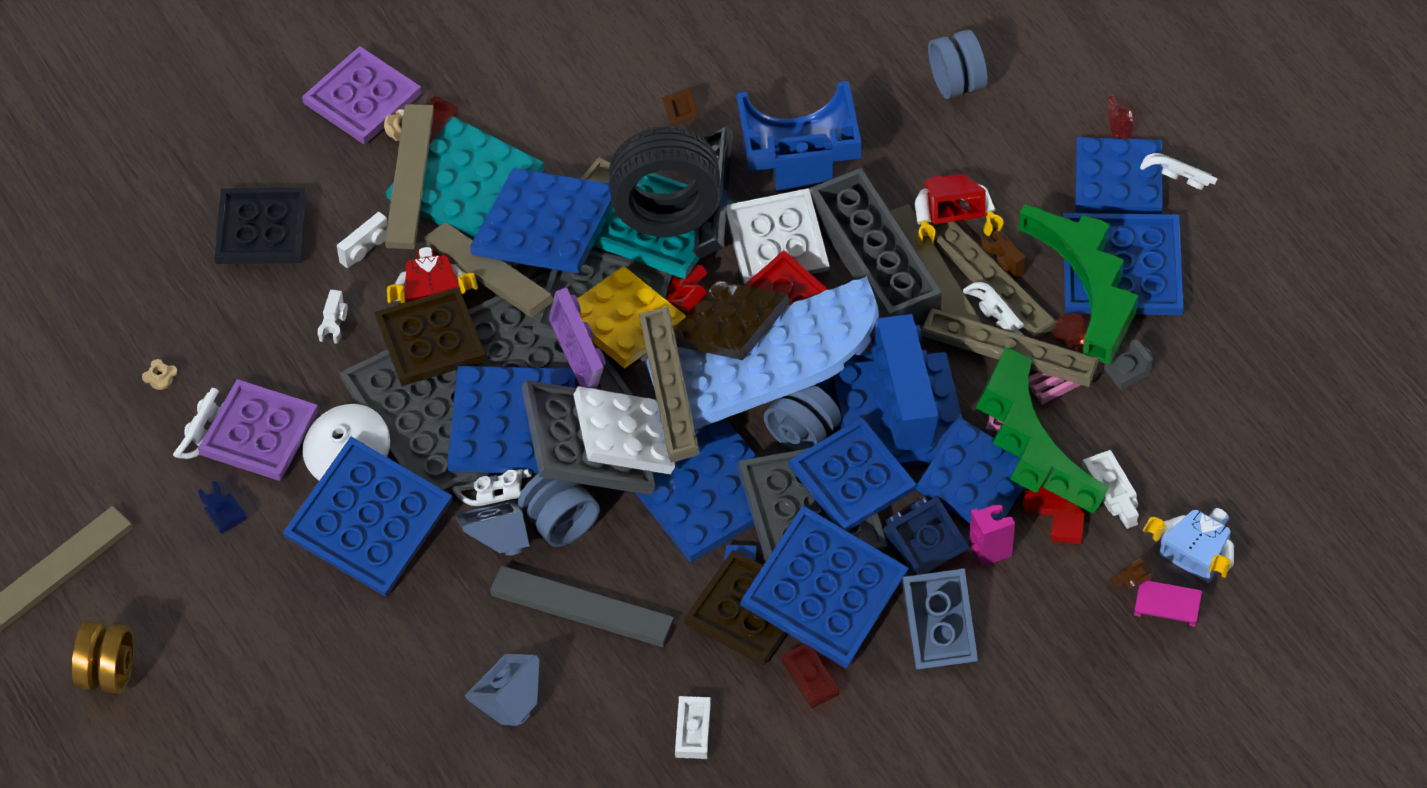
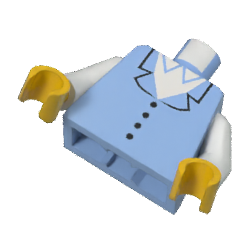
M1214 508L1209 516L1198 510H1192L1187 516L1181 515L1167 521H1162L1157 517H1150L1143 529L1144 532L1153 533L1155 541L1163 537L1160 546V556L1207 583L1211 582L1216 571L1222 573L1221 577L1226 578L1228 570L1234 565V544L1229 540L1231 531L1228 527L1224 526L1229 520V516L1222 509Z

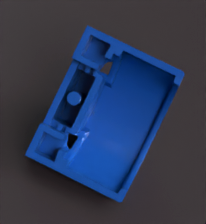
M848 81L838 82L834 96L820 110L807 116L793 119L767 116L753 107L747 92L737 93L747 171L773 168L777 191L814 187L833 179V161L861 158V138Z

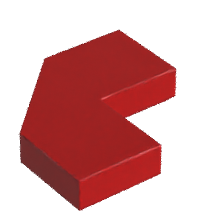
M695 265L686 279L675 275L672 276L668 287L669 295H667L666 300L679 311L690 312L707 294L702 285H696L707 274L702 265Z
M1040 487L1037 493L1026 488L1023 512L1053 515L1051 541L1081 544L1084 512L1076 504L1043 487Z

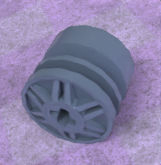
M539 474L527 483L518 500L521 511L527 515L530 522L536 525L538 532L553 547H561L580 538L594 524L600 511L598 502L588 490L581 487L580 483L539 477Z

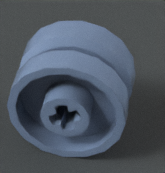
M966 29L956 32L951 40L945 36L930 40L928 55L932 74L940 93L945 99L961 96L964 88L969 92L986 88L988 76L984 55L976 36L971 30Z
M813 385L776 399L764 412V422L776 440L786 448L797 451L811 448L833 433L841 423V413L832 398L821 388Z

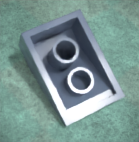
M965 569L903 577L902 585L916 670L978 662Z

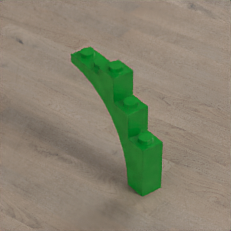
M1024 204L1019 215L1018 230L1041 240L1057 251L1071 265L1085 289L1089 300L1091 321L1084 337L1083 354L1098 358L1099 362L1111 365L1137 312L1138 295L1131 293L1129 290L1117 288L1122 278L1124 259L1114 254L1103 252L1108 242L1110 224L1098 218H1091L1082 215L1077 223L1069 218L1060 217L1045 212L1041 208Z
M1005 347L990 375L976 409L1002 422L993 444L1019 457L1010 480L1035 493L1038 492L1040 487H1043L1094 514L1109 487L1088 475L1053 443L1041 426L1032 406L1028 384V374L1032 359Z

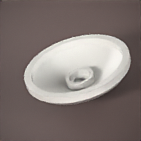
M345 404L328 410L315 420L304 439L303 458L308 470L318 481H320L350 436L387 457L390 448V433L385 421L376 411L364 405ZM343 434L340 439H336L339 435Z

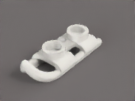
M1153 153L1146 156L1140 166V169L1144 170L1151 165L1161 164L1163 167L1161 173L1177 179L1179 175L1189 178L1187 184L1200 190L1203 189L1204 185L1208 186L1209 183L1215 185L1217 181L1216 177L1211 176L1212 174L1161 153Z
M975 282L964 288L963 293L976 296L982 300L979 302V306L986 317L993 316L999 320L996 322L997 328L1023 335L1019 329L1024 324L990 285L984 282Z
M211 388L205 398L199 401L197 406L198 414L186 425L185 438L173 453L174 457L189 459L200 455L198 448L189 453H183V451L192 440L197 446H200L208 431L204 429L206 421L208 420L210 423H213L221 407H218L214 402L219 392L216 388Z
M530 469L508 470L503 475L482 476L475 482L455 486L452 489L455 495L468 505H488L519 498L522 492L521 480L522 478L532 476V472ZM503 488L502 495H494L495 490ZM475 489L477 491V500L465 497L461 491Z

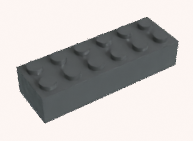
M862 168L810 188L818 223L854 280L867 276L877 302L879 318L912 314L914 323L927 319L931 308L941 310V290Z

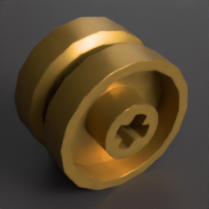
M85 621L81 625L72 657V680L76 688L93 691L100 684L104 692L115 694L124 692L129 682L134 659V633L130 626L113 624L107 630L102 622Z

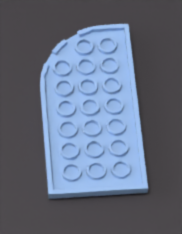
M867 276L788 305L744 360L678 347L695 429L820 383L845 368L843 363L854 354L860 355L870 343V334L874 326H876L877 318H879L877 302ZM647 359V362H646V363H647V366H648V369H649V373H650V376H651V380H652V383H653V379H652V375H651V370H650V365H649V360Z

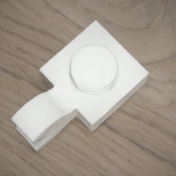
M330 289L323 311L324 319L318 328L319 341L323 342L324 336L328 333H333L335 344H338L341 340L339 325L341 321H345L348 310L347 304L343 301L342 291Z

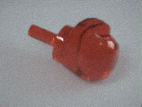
M1109 96L1107 100L1111 108L1107 114L1110 131L1116 138L1127 139L1133 132L1134 120L1132 112L1122 105H1117L1114 96Z
M1077 313L1059 316L1056 326L1052 328L1054 338L1064 339L1066 347L1073 346L1075 352L1083 354L1081 344H1084L1086 333L1082 316Z

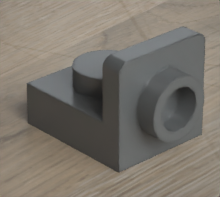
M1135 339L1131 341L1130 351L1114 358L1111 365L1105 364L1104 370L1116 386L1122 390L1150 376L1153 356L1146 346L1143 347Z

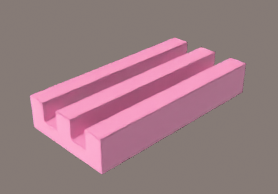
M1040 372L1028 377L1029 389L1041 405L1080 386V384L1070 381L1064 382L1063 379ZM1053 385L1056 386V387H1054V388H1052V389H1050V390H1048V391H1046V392H1044V393H1041V391H1043V390H1045V389H1047V388H1049V387H1051V386H1053Z

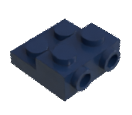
M938 496L930 501L924 497L910 506L911 512L903 516L900 511L885 521L887 526L883 529L884 536L896 555L903 557L913 575L928 574L970 548Z

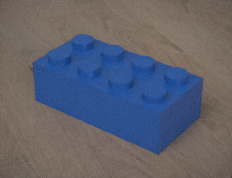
M912 314L877 318L871 346V354L896 452L931 447L933 437L938 433L937 420L941 419L939 401L935 402L933 397L935 392L934 379L932 376H928L926 370L928 368L926 350H921L920 346L922 341L921 329L919 325H915Z

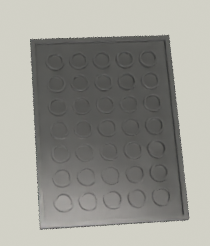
M545 272L531 280L545 289L549 276ZM499 295L468 310L486 357V361L471 366L571 369L557 339L532 333L537 314L531 318ZM385 350L340 372L342 382L356 403L373 409L385 421L390 433L389 453L396 463L449 494L453 492L452 488L455 486L469 484L482 476L490 474L484 472L448 471L447 463L457 370L401 387L388 350ZM602 352L605 365H603V373L601 374L597 390L633 396Z

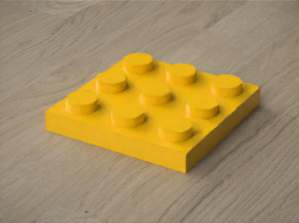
M625 266L577 298L581 311L578 313L583 322H588L593 333L591 341L624 368L647 353L639 314L668 306L674 330L686 317V315Z

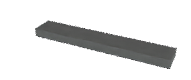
M505 566L500 567L490 589V594L493 597L660 647H664L674 624V617Z

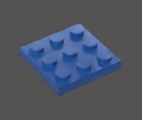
M1077 137L1075 212L1162 214L1161 164H1154L1144 170L1140 169L1141 163L1146 156L1153 153L1162 154V140Z
M862 417L790 459L788 465L833 523L845 531H849L915 491L917 485Z
M959 418L915 490L930 499L938 496L946 509L969 523L971 520V510L977 508L979 511L993 505L1003 506L1002 512L991 516L992 519L999 521L1005 518L1023 489L1022 485L1010 480L1019 457L994 445V438Z

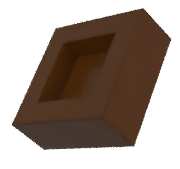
M690 88L661 97L670 124H676L699 115Z

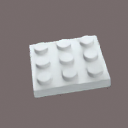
M809 188L727 205L726 218L743 284L749 281L783 250L810 274L829 271L830 266Z
M577 387L573 395L588 461L665 474L672 473L675 463H671L668 457L657 400Z

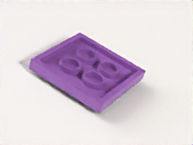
M359 46L305 93L302 98L303 103L365 145L384 128L387 115H394L399 109L404 110L405 104H411L422 94L421 86Z
M566 287L555 292L549 321L576 376L578 385L580 387L597 389L601 374L603 373L605 359L601 350L594 348L591 341L593 333L588 322H583L578 313L581 311L578 299L575 295H570Z
M237 379L198 448L199 454L281 481L319 412L318 406Z

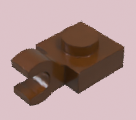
M997 230L993 231L994 243L988 242L985 237L981 238V248L988 254L998 255V264L1014 280L1024 275L1026 257L1009 239L1004 240L1003 235Z
M1139 558L1130 563L1127 569L1109 580L1115 590L1123 585L1128 590L1137 584L1141 585L1150 580L1152 574L1146 573L1150 569L1144 559Z

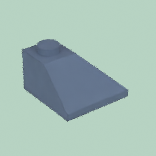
M515 500L456 514L463 532L498 553L505 552V555H515L523 552V548L530 546L523 514Z
M505 654L469 690L465 697L501 725L517 726L524 723L530 717V711L537 705L539 658L536 655Z

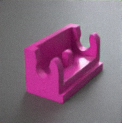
M993 505L979 511L977 508L971 510L969 544L981 567L1011 557L1013 553L1015 523L1012 517L1002 518L999 521L991 517L993 514L1002 512L1003 506Z
M1146 581L1139 585L1134 616L1140 617L1141 614L1188 622L1190 626L1196 627L1202 591Z

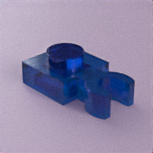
M213 481L211 483L214 493L205 494L200 488L198 494L200 501L207 505L204 507L206 515L222 534L245 521L247 516L233 495L229 492L223 496L220 484Z

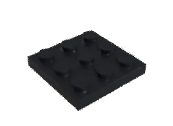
M306 187L221 188L214 252L215 264L302 263L307 206Z

